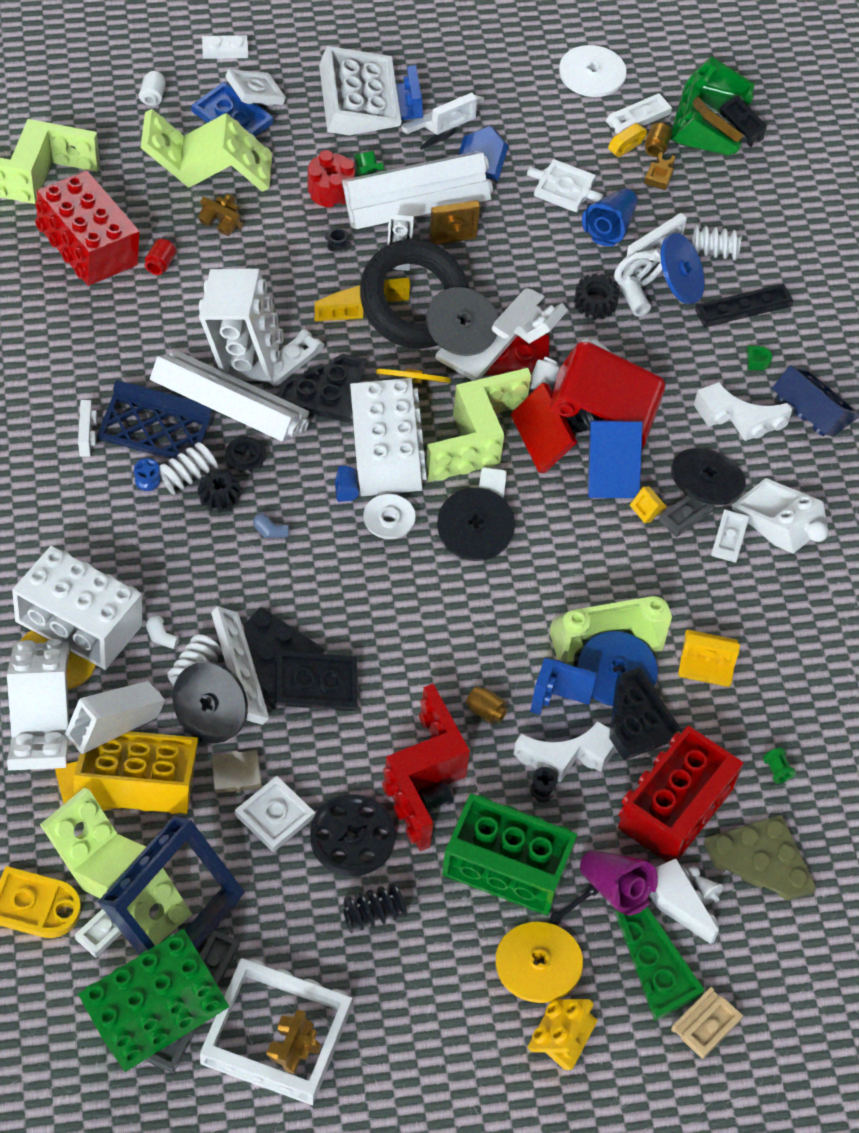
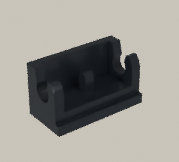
M737 95L719 108L720 114L725 118L727 117L747 138V145L749 147L753 146L755 140L761 142L764 139L767 125Z

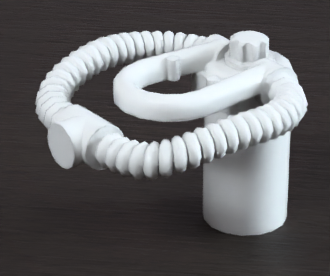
M658 248L654 251H642L629 255L619 263L615 270V281H617L635 316H643L651 309V305L641 287L655 280L662 271L661 250ZM651 260L660 262L648 277L642 279L652 268ZM633 262L623 276H621L625 267ZM647 264L643 270H639L640 272L635 277L630 276L637 266Z

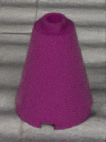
M591 850L580 861L581 874L620 913L629 916L640 913L650 903L647 899L651 891L656 892L658 884L656 868L644 859Z

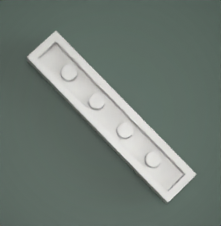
M217 606L211 612L226 667L237 676L246 692L248 701L246 720L263 725L269 719V715L239 613Z

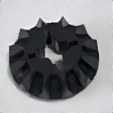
M240 437L228 444L225 451L226 462L230 464L231 469L236 468L240 473L243 470H249L252 473L255 468L261 469L262 463L266 461V449L255 438ZM249 450L250 456L244 461L242 456Z

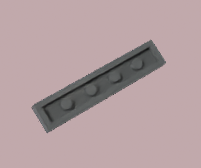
M213 930L200 957L219 987L240 946V941ZM197 1028L147 1058V1062L174 1074Z

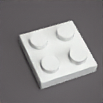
M227 70L226 79L242 102L246 104L263 103L268 106L284 104L286 97L269 73Z
M276 776L235 810V816L274 853L313 820L315 812Z

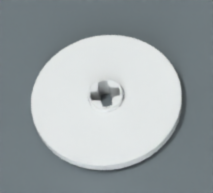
M585 45L568 51L562 57L559 74L563 83L572 91L584 96L602 97L610 95L622 87L626 79V66L615 52L600 46Z

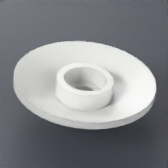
M385 494L373 498L366 505L363 519L367 529L374 535L384 539H396L406 535L415 524V510L410 502L403 497Z

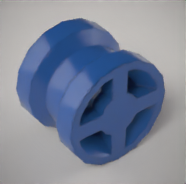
M144 458L135 464L136 486L143 491L156 489L160 484V468L158 463L153 459Z

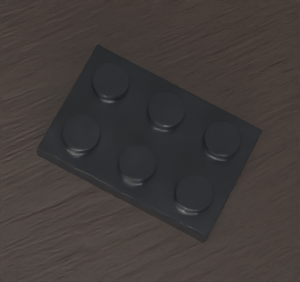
M277 650L275 653V706L356 711L358 708L357 656Z

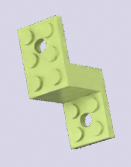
M153 109L145 112L141 148L188 188L231 165L262 192L270 188L271 151L227 113L183 136L179 130L170 125L164 117L160 116Z
M27 119L11 160L0 158V198L35 204L37 201V190L42 188L52 163L98 172L100 159L97 132Z
M528 368L456 385L453 417L462 436L428 444L425 467L428 482L441 481L451 476L465 475L475 470L493 468L496 465H500L504 433L496 414L515 410L528 397L531 374Z
M86 788L79 791L40 824L81 889L98 898H101L146 848L144 845L117 834L91 791ZM79 822H83V832L79 836H75V826ZM164 868L157 873L127 907L129 913L155 946L192 915ZM158 903V913L154 917H150V908Z

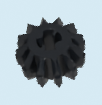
M219 468L216 474L209 471L207 477H201L197 493L202 506L207 505L209 512L216 508L220 514L222 509L225 508L231 511L232 505H238L239 497L242 495V487L239 485L238 477H232L230 470L223 474Z

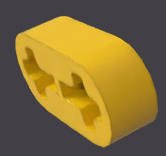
M639 123L631 125L613 137L608 145V150L617 157L623 156L643 142L647 135V130Z

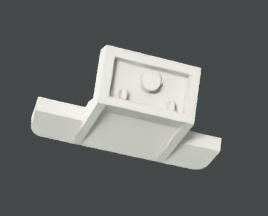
M473 93L459 97L456 100L434 108L432 112L423 115V118L413 119L402 124V131L409 134L425 127L438 135L475 119L476 106L484 102V97L474 95Z
M526 288L494 322L492 331L504 339L514 332L530 344L551 331L568 310L561 303L556 307L550 305L542 311L537 305L545 296Z

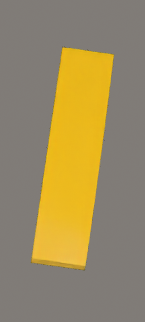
M409 277L384 280V294L387 302L409 300ZM360 285L336 292L314 302V322L363 319L364 310L360 298Z

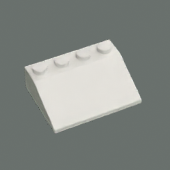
M326 46L319 68L327 132L354 135L400 126L401 116L392 56Z

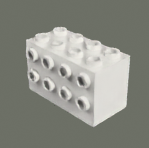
M210 269L208 280L204 282V297L199 302V318L219 370L242 381H272L274 364L278 363L280 358L279 345L284 340L283 330L278 325V315L274 313L272 308V297L268 296L267 282L262 278L259 269Z
M412 378L350 384L361 497L422 491L421 480H426L418 388H412Z
M53 546L48 548L12 589L15 622L49 640L59 639L62 642H69V651L104 670L109 667L142 627V593L132 586H126L117 581L113 576L94 569L89 563L81 562L73 558L68 552L58 550Z

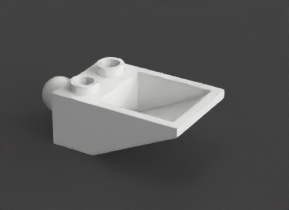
M765 478L732 504V509L736 513L749 516L748 523L773 545L788 552L795 553L809 540L821 542L828 536V524L823 501Z

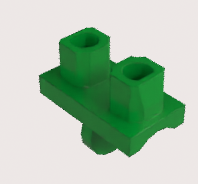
M374 151L354 154L356 164L355 175L364 176L384 170L383 162H376Z

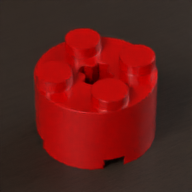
M329 150L321 151L317 157L312 159L307 171V189L312 201L323 207H334V204L339 203L341 205L346 204L342 180L355 177L354 162L343 155L332 153Z

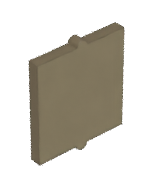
M257 750L245 752L232 751L229 754L212 755L215 794L233 791L240 793L241 790L262 788Z

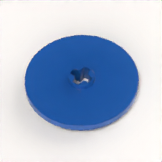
M674 233L668 235L663 240L661 246V265L666 282L675 297L682 303L688 305L696 303L702 298L705 285L703 267L698 253L692 243L682 234Z
M609 631L598 634L585 644L578 658L577 668H587L597 674L592 697L608 706L613 707L616 679L622 673L640 667L653 687L657 681L658 667L655 656L642 640L629 633ZM620 665L623 668L622 671L615 673L613 671L614 666L618 667Z

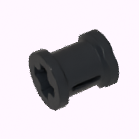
M540 767L533 774L530 792L537 801L547 802L555 795L558 776L553 769Z
M443 780L439 781L437 786L425 791L420 789L417 791L428 813H431L433 808L442 804L450 805L453 803L451 790Z

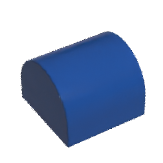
M339 466L337 470L335 491L338 502L352 501L359 495L357 472L353 467Z

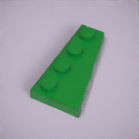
M648 907L632 916L616 910L615 915L654 1022L704 994V988Z

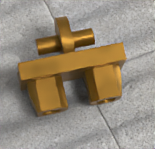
M227 194L224 198L218 196L216 202L204 196L200 200L202 209L198 219L202 224L211 226L215 218H218L221 221L216 228L226 236H229L235 228L241 230L244 225L240 221V215L236 213L239 210V206L234 204L235 197L233 195Z
M296 1010L294 1016H281L278 1023V1031L281 1035L286 1036L283 1043L271 1042L267 1050L270 1060L281 1064L287 1073L295 1074L301 1059L307 1060L309 1053L316 1054L321 1049V1044L315 1040L318 1032L313 1029L314 1024L306 1018L305 1011Z

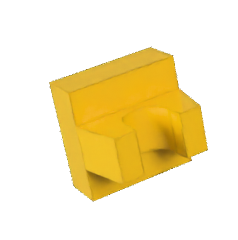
M650 486L643 487L630 504L631 508L644 523H651L656 516L661 515L667 508Z

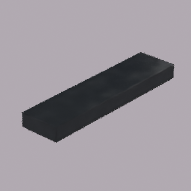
M783 283L696 304L695 311L703 327L706 328L792 307L794 301Z

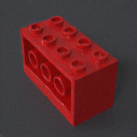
M689 725L682 733L676 732L669 743L671 747L667 752L662 750L653 763L655 767L651 771L646 770L637 783L639 784L638 788L635 791H628L622 800L624 806L618 814L621 818L618 829L665 862L674 859L678 861L735 789L744 764L740 759Z

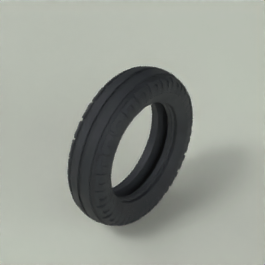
M406 239L388 244L372 256L362 274L360 298L365 315L379 334L399 346L413 349L437 346L438 344L428 331L427 324L410 323L393 312L384 294L385 277L391 269L403 264H415L427 268L438 277L444 289L453 287L469 288L467 277L457 260L436 244L418 239ZM460 318V324H463L465 322V319Z

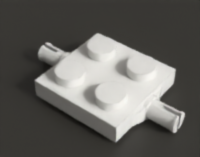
M555 159L543 171L532 166L528 169L527 176L539 180V184L534 192L535 197L576 213L586 199L595 202L603 199L604 194L591 190L596 175Z

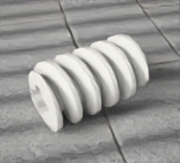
M696 224L692 245L698 254L701 249H704L706 257H708L712 250L714 258H717L719 253L722 252L723 258L727 259L729 254L732 253L733 261H736L740 251L742 233L738 237L737 231L733 230L730 236H728L727 229L724 228L719 235L717 227H714L712 232L709 233L708 226H704L700 232L699 226Z
M196 443L194 446L195 450L192 448L186 449V455L183 453L178 454L177 460L171 458L168 461L169 466L164 463L160 465L162 480L171 494L175 495V485L181 490L184 489V480L190 485L193 484L192 475L201 479L200 470L208 474L210 464L218 469L214 456L202 443Z
M194 635L190 643L185 647V651L180 654L179 660L174 663V667L168 672L169 681L174 686L180 673L197 662H217L219 659L216 654L221 653L222 649L211 638L205 635Z

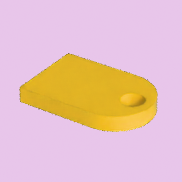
M5 866L0 879V926L44 938L60 937L75 927L81 915V904L76 890L71 885L57 879ZM62 907H70L73 910L72 915L67 918L59 917L57 912Z

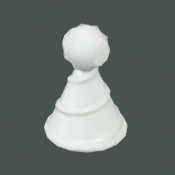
M689 866L686 870L689 873L690 880H695L697 890L704 899V905H708L713 901L717 903L720 900L718 897L723 891V885L701 877L698 867Z

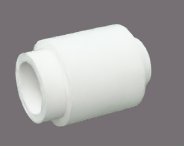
M151 71L144 76L139 92V98L144 104L155 106L161 103L166 85L164 76L161 73Z
M544 357L543 361L537 360L531 375L529 389L534 391L543 382L549 384L552 390L559 367H557L558 362Z

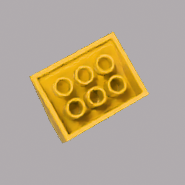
M129 731L84 754L80 753L74 773L73 796L83 788L91 791L99 806L115 809L128 808L142 811L169 812L171 814H187L191 797L198 738Z

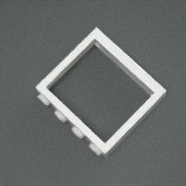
M241 958L224 996L229 1008L216 1015L201 1049L200 1063L209 1068L313 1105L351 1012L352 997H349L346 992L339 989L329 990L321 987L318 982L312 979L301 980L293 977L290 972L284 969L274 970L268 968L259 960ZM245 977L338 1010L309 1081L215 1047Z

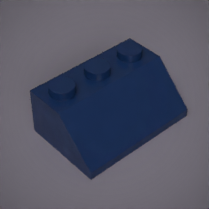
M789 365L772 387L777 393L776 398L783 404L788 403V405L793 406L796 409L794 413L802 420L806 421L808 419L813 423V430L821 436H836L859 418V412L808 369Z

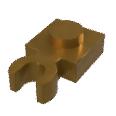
M660 152L656 163H651L645 176L644 184L666 191L673 175L674 168L672 167L675 156L672 155L670 160L662 159L663 152Z

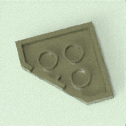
M782 815L704 839L703 844L713 866L723 872L727 870L739 875L741 880L761 889L763 887L778 893L779 897L788 901L812 894L816 890V886Z

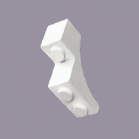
M719 382L697 390L694 402L695 408L708 427L715 424H723L730 419L745 441L752 438H760L765 433L775 429H783L788 425L792 413L788 403L775 406H761L742 401L730 394Z
M597 721L583 735L563 742H544L521 734L515 743L513 755L523 764L531 765L536 769L540 767L553 769L557 773L558 782H561L577 759L581 760L586 767L594 768L601 772L617 749L609 739L610 728Z

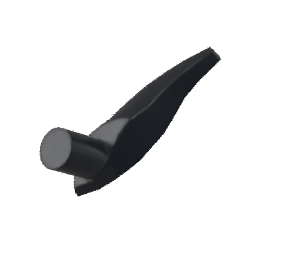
M452 128L438 135L435 134L420 147V150L448 139L457 129Z

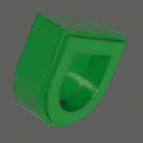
M747 346V370L762 371L768 369L773 358L771 351L763 346Z

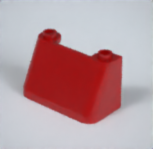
M581 342L574 347L558 370L549 410L564 417H571L576 415L582 408L604 420L642 421V450L655 420L666 385L660 376L593 343Z

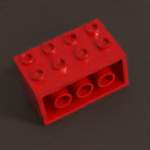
M87 170L37 190V201L35 202L37 218L35 219V224L38 230L47 236L51 246L57 248L63 260L72 266L76 276L79 279L82 278L87 286L138 265L139 230Z

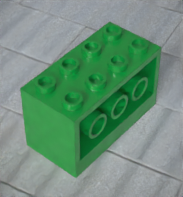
M470 793L446 847L442 876L549 916L572 859L578 834L572 832L566 826L553 825L539 816H530L519 812L513 806H503L493 802L484 795L477 796Z

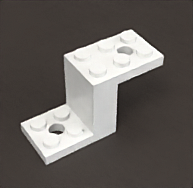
M51 639L45 643H34V641L24 640L18 642V644H13L7 672L12 736L7 758L8 770L66 768L70 742L65 736L70 723L67 687L69 642Z

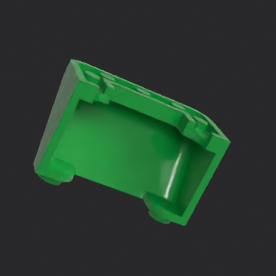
M711 56L688 78L684 85L671 129L672 136L670 140L679 145L729 156L736 154L742 144L740 140L735 142L705 119L693 106L692 102L698 96L720 113L719 108L737 95L748 106L754 98L752 93L755 84Z

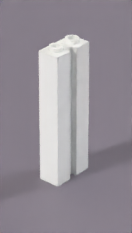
M475 151L342 180L350 226L354 229H360L389 222V214L414 217L431 213V207L476 200L478 202L491 200L490 193L493 192V187L490 179L486 180L485 175L486 170L489 169L488 159L484 156L483 152Z
M180 351L170 353V356L167 354L157 356L150 380L280 441L299 436L308 427L309 420L307 418L309 411Z

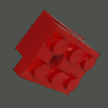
M434 683L423 687L422 699H420L421 712L419 713L420 722L424 728L428 727L431 739L386 756V765L383 768V790L387 797H392L395 803L394 810L399 820H404L407 826V837L412 844L415 843L420 852L430 848L433 821L417 791L420 789L425 791L437 786L441 780L450 784L465 778L470 754L467 744Z

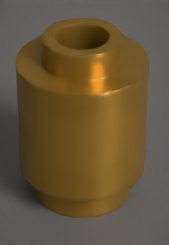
M654 123L651 125L645 141V151L648 155L657 157L660 152L664 154L667 151L672 136V130L664 123Z
M476 686L466 700L470 710L490 724H494L496 721L500 723L508 712L506 708L507 702L485 687L480 688Z

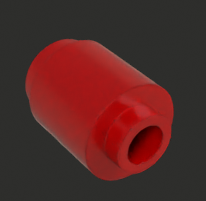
M157 239L145 257L144 266L146 270L154 275H161L165 272L177 253L174 244L167 239Z

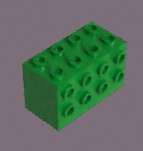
M184 929L171 934L163 942L150 950H145L137 958L124 966L117 967L111 974L98 982L91 983L85 990L78 993L101 1038L124 1072L229 1008L227 1001Z

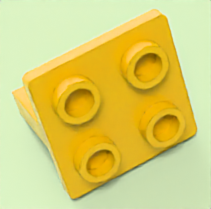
M686 630L678 676L730 687L740 649L738 640Z
M558 999L552 1001L547 1006L545 1015L538 1028L533 1032L532 1039L527 1048L531 1052H546L564 1070H572L598 1021L590 1013L594 1003L590 999Z

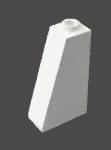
M149 681L83 697L78 701L65 736L81 754H84L157 718L165 699Z

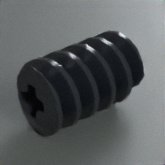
M394 883L389 884L387 890L382 886L378 887L376 894L370 889L366 891L365 897L362 893H356L354 900L351 896H345L343 914L350 933H353V924H357L361 931L364 930V921L366 920L371 927H375V918L377 917L382 924H386L387 914L391 916L393 921L397 920L398 911L402 913L404 918L407 917L404 898Z

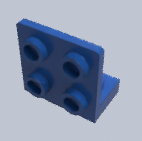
M416 65L407 66V76H403L404 83L396 84L401 120L423 118L422 96Z
M544 658L535 685L530 712L540 715L543 705L549 706L552 694L584 704H590L597 674L587 668H577L557 659Z

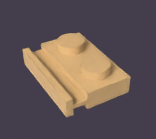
M710 987L672 1026L671 1031L681 1036V1040L704 1059L742 1020L743 1015L722 996H718L714 989Z

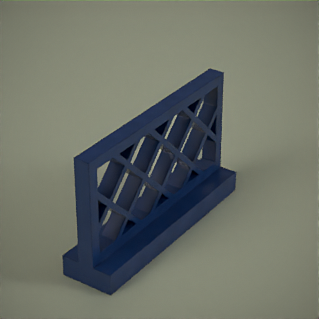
M116 380L113 387L114 394L98 431L97 439L177 460V455L180 454L177 449L178 447L190 442L195 450L194 446L196 443L203 444L209 425L212 426L215 418L212 408L197 401ZM121 402L128 404L131 410L118 416L115 408L117 403ZM146 409L151 410L155 416L142 422L137 413ZM134 415L139 424L126 430L121 421ZM168 416L176 417L179 423L166 429L162 419ZM158 422L163 431L149 436L145 427ZM193 422L202 424L201 430L192 435L189 434L185 427ZM116 423L119 424L122 432L114 436L105 434L107 428ZM182 428L187 437L174 443L169 434ZM142 429L146 439L139 442L132 441L129 435ZM166 436L171 444L161 449L155 447L153 441Z

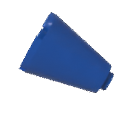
M623 188L587 207L582 216V225L586 233L589 232L593 237L591 240L602 246H614L623 240L638 204L636 194L630 189Z

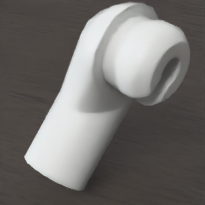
M157 615L150 617L146 623V629L151 641L175 650L179 643V637L166 633L162 617Z

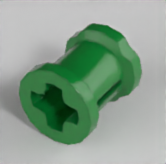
M782 747L767 752L762 758L764 763L769 765L774 775L772 779L776 784L787 782L797 773L793 767H790L785 757L787 753Z

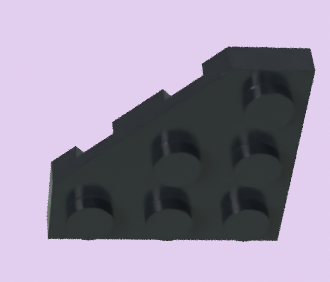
M341 354L335 357L333 362L324 366L321 363L304 371V375L295 379L288 378L282 381L277 397L309 411L311 415L349 423L353 412L350 384L362 383L367 367V359Z
M260 607L244 624V632L264 702L275 710L278 707L275 706L276 651L324 654L325 649L263 607Z
M640 667L622 673L616 679L609 739L624 761L670 743L676 732H683Z

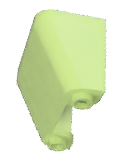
M657 596L571 610L552 620L550 626V636L557 659L570 666L574 664L575 654L581 653L584 647L583 640L592 639L598 634L609 631L630 632L631 635L646 643L652 652L662 651L672 615L666 601Z

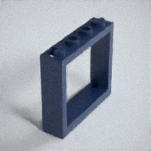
M173 816L98 900V904L139 955L145 950L155 947V944L129 913L127 907L186 841L221 887L185 930L197 951L203 941L219 926L220 921L237 905L238 900L245 893L192 820Z

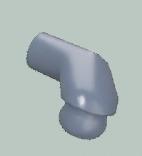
M258 513L255 515L253 525L264 538L289 537L288 524L275 525L266 514Z

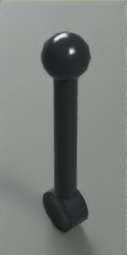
M590 885L587 892L559 913L553 912L550 916L551 923L554 925L560 924L564 915L588 897L597 895L598 891Z

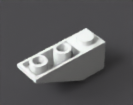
M389 214L387 245L400 240L413 239L414 217ZM410 264L399 265L393 269L410 271Z
M676 859L655 867L658 875L657 889L655 893L651 891L649 895L655 907L708 943H714L719 932L718 922L712 914L709 915L704 907V899L698 890H694L691 885L690 876L686 868L681 867Z

